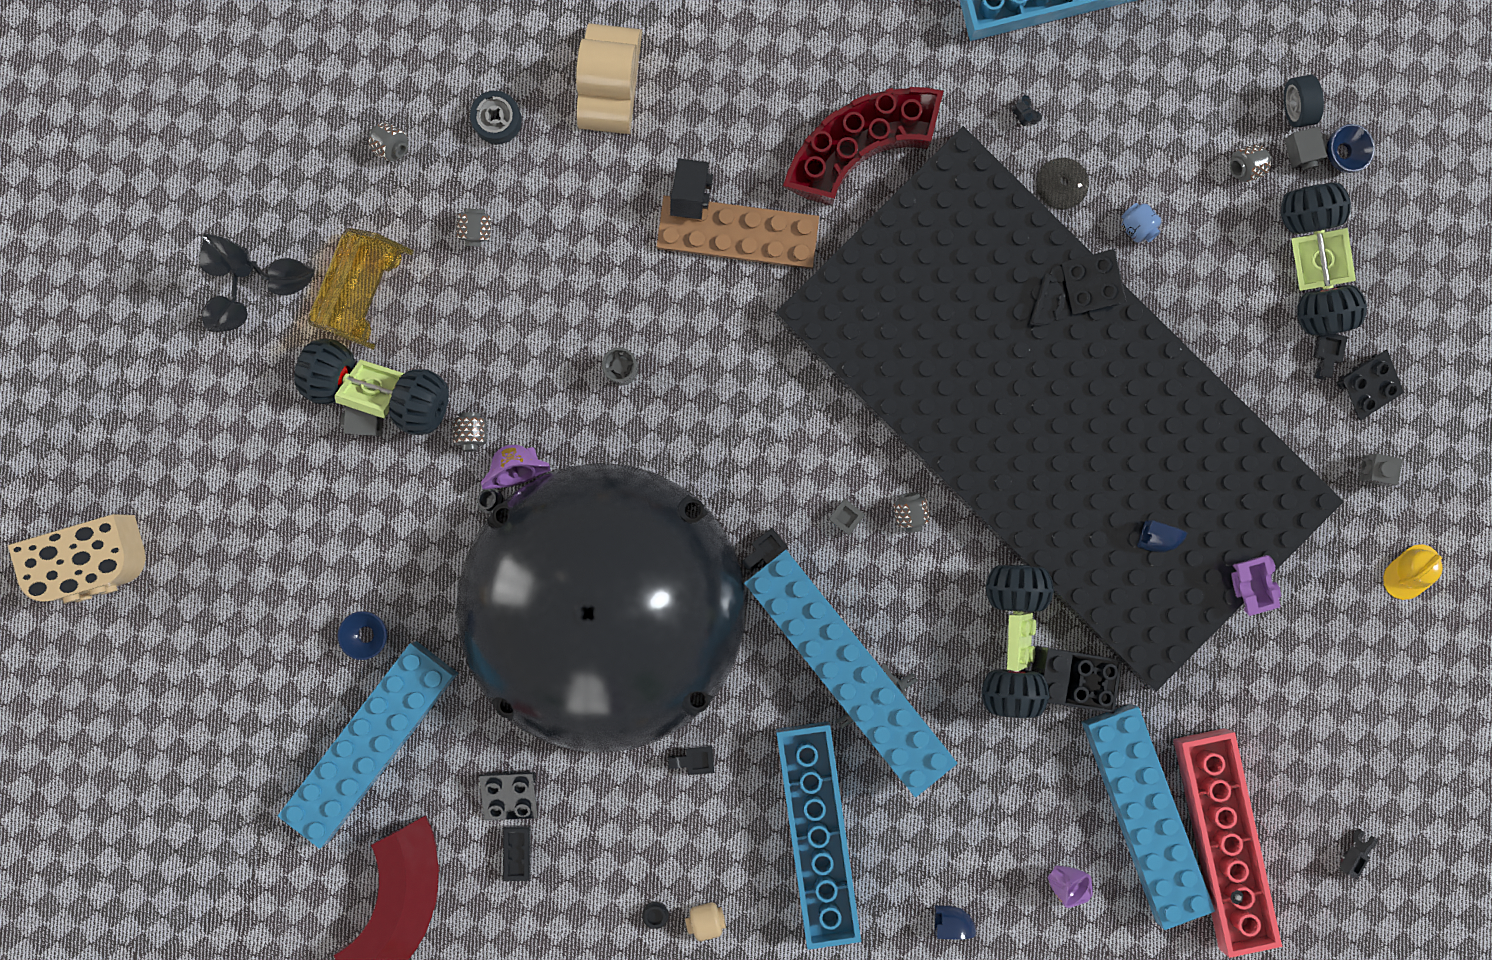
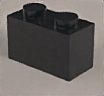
M678 158L670 200V216L702 220L703 209L709 208L710 193H706V190H711L713 183V174L709 173V162Z

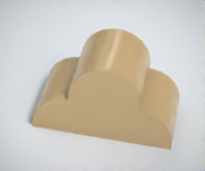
M591 23L587 25L585 39H582L580 42L577 60L578 129L630 134L642 38L641 29Z

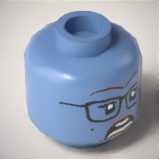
M1135 203L1121 217L1123 219L1122 229L1136 243L1144 240L1151 242L1160 233L1158 228L1161 225V218L1148 204L1139 205Z

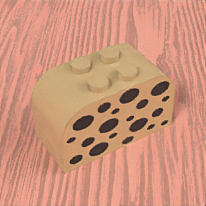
M112 514L8 545L21 590L31 599L44 602L63 600L64 604L74 601L81 602L91 599L93 595L118 591L117 586L129 583L140 575L146 559L135 515Z

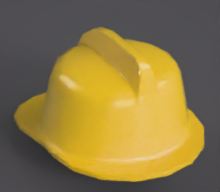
M1424 544L1413 545L1385 569L1383 583L1387 592L1394 598L1401 600L1413 599L1420 595L1440 578L1443 570L1441 556L1432 547Z

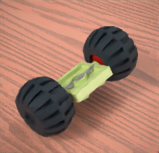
M1337 182L1317 184L1290 191L1285 194L1281 203V218L1291 233H1314L1292 238L1300 291L1322 287V289L1303 294L1297 305L1299 324L1307 334L1312 336L1330 335L1356 329L1363 324L1367 312V302L1363 293L1356 286H1333L1335 284L1356 281L1348 227L1325 232V229L1338 227L1346 223L1351 211V199L1348 192Z
M318 339L308 343L301 351L295 365L294 384L299 393L306 399L316 404L339 403L381 418H385L389 413L392 422L407 434L425 435L432 433L442 422L447 410L449 388L447 383L438 374L426 369H415L401 373L361 359L355 366L352 352L337 340Z
M998 565L989 573L985 589L992 607L999 610L1013 611V614L1009 615L1007 669H996L987 674L981 689L982 700L986 710L993 715L1010 718H1035L1042 715L1047 707L1049 689L1042 674L1021 670L1031 666V662H1034L1035 647L1031 646L1032 635L1036 633V620L1032 619L1033 613L1026 612H1039L1048 607L1054 592L1053 582L1049 572L1042 567Z

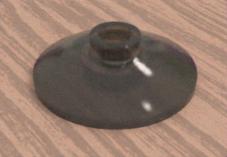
M1063 157L1055 158L1047 162L1039 171L1036 187L1040 198L1045 204L1054 209L1067 210L1083 201L1088 192L1089 179L1085 169L1077 161ZM1062 177L1067 178L1069 185L1061 184L1060 179Z

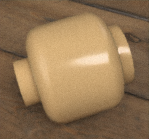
M713 902L692 907L690 909V917L685 918L688 934H694L697 941L720 937L723 932L722 929L726 928L722 907H717Z

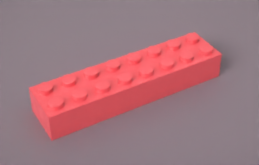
M1223 728L1173 739L1203 879L1215 910L1211 915L1219 950L1227 957L1232 958L1282 947L1235 732ZM1235 890H1239L1243 894V900L1239 904H1234L1230 898Z

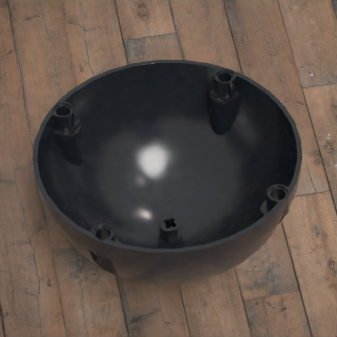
M609 463L569 466L542 475L519 488L502 504L495 506L489 518L478 531L466 555L458 583L456 605L459 641L468 668L483 694L496 708L497 713L503 718H507L521 730L546 743L574 751L597 753L632 750L657 742L686 726L701 712L706 710L709 703L723 687L737 659L745 630L746 616L743 573L732 543L711 511L682 486L654 472L629 465ZM690 503H696L700 507V514L696 518H689L686 515L685 510ZM507 508L509 510V517L504 524L501 522L499 514L503 509ZM584 606L587 608L593 606L596 609L593 612L594 620L591 617L588 619L584 618L586 613L583 609ZM695 692H701L704 694L706 701L700 706L694 705L691 702V695ZM504 699L511 704L514 711L505 709L503 705Z

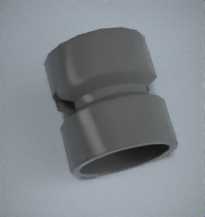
M622 347L613 348L604 355L602 360V370L612 383L623 386L632 383L637 378L639 365L633 353L628 349Z

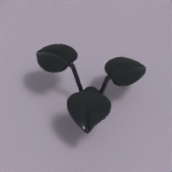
M204 233L199 252V265L205 273L212 276H224L232 271V293L230 300L224 296H215L205 304L202 312L203 325L207 330L219 332L234 330L245 323L248 317L247 308L243 303L235 302L237 298V277L248 276L252 269L264 280H269L267 287L271 293L286 296L295 294L305 288L314 275V268L308 267L296 259L281 258L272 262L267 269L268 274H265L258 267L256 261H251L249 251L245 247L226 238Z

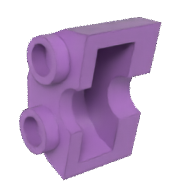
M1269 555L1233 565L1237 572L1232 573L1237 598L1243 597L1245 603L1243 610L1249 616L1281 607L1279 602L1281 590L1276 582L1272 583L1271 574L1275 572V564Z

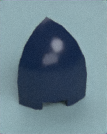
M1153 520L1145 521L1137 547L1154 552H1167L1183 543L1187 532Z
M935 905L934 934L937 939L964 940L976 936L975 923L968 913L961 908L953 906Z

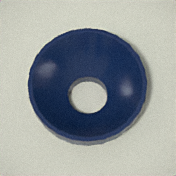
M1346 124L1335 130L1328 139V158L1331 164L1339 171L1345 173L1361 171L1371 163L1374 156L1375 146L1373 138L1364 127L1358 124ZM1340 144L1344 145L1348 150L1346 159L1339 157L1337 153V148Z
M358 611L350 614L342 621L338 630V642L342 651L347 656L357 660H367L378 655L385 647L388 638L387 628L383 620L374 613L367 611ZM363 627L371 628L374 633L373 639L368 643L363 642L359 637V632Z

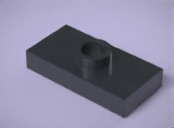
M504 825L503 881H530L531 825Z

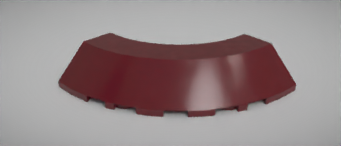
M927 87L890 88L882 92L861 96L839 110L834 111L805 139L788 169L783 187L807 200L833 206L835 197L844 180L866 159L886 150L909 147L927 150L932 140L944 91Z
M427 815L379 838L371 845L379 873V890L376 905L366 927L359 936L341 947L333 955L335 960H409L417 950L428 930L439 891L438 873L440 872V865L437 859V845Z

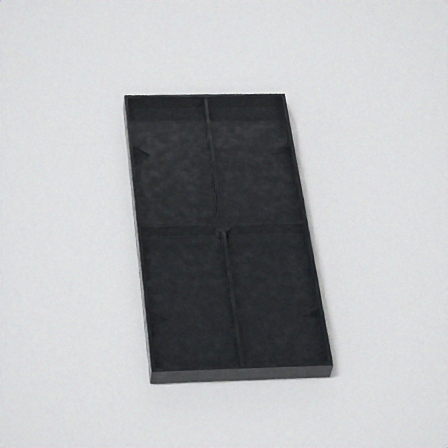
M962 126L775 312V318L1023 565L1045 568L1052 578L1053 595L1118 659L1122 660V663L1148 689L1157 692L1244 604L1242 596L1237 598L1233 586L1232 573L1237 572L1233 565L1269 555L1274 561L1276 571L1344 501L1124 284L1126 302L1113 307L1107 306L1073 315L1062 262L1092 255L1093 253ZM1045 273H1048L1058 280L1057 282L1061 285L1063 293H1065L1064 308L1060 315L1051 323L1042 326H1031L1029 324ZM1153 520L1187 532L1183 543L1167 552H1154L1137 547L1145 521Z

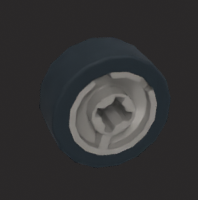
M1313 74L1290 78L1285 85L1284 106L1286 116L1290 125L1294 128L1315 125L1322 119L1324 112L1323 91L1319 80Z
M491 90L482 93L474 100L470 108V121L473 129L482 140L490 144H503L511 141L517 136L521 128L522 116L517 103L510 95L502 91ZM494 114H499L501 118L500 120H491Z

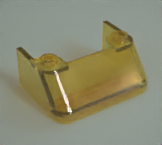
M354 228L346 229L340 238L308 317L309 325L374 350L376 345L367 342L372 329L370 322L365 319L384 271L389 272L392 269H396L401 262V253L412 256L414 250L378 233Z

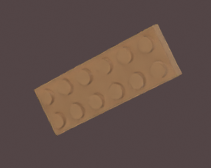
M663 196L657 239V249L813 269L819 216L709 202V208L703 209L702 220L670 216L671 196Z

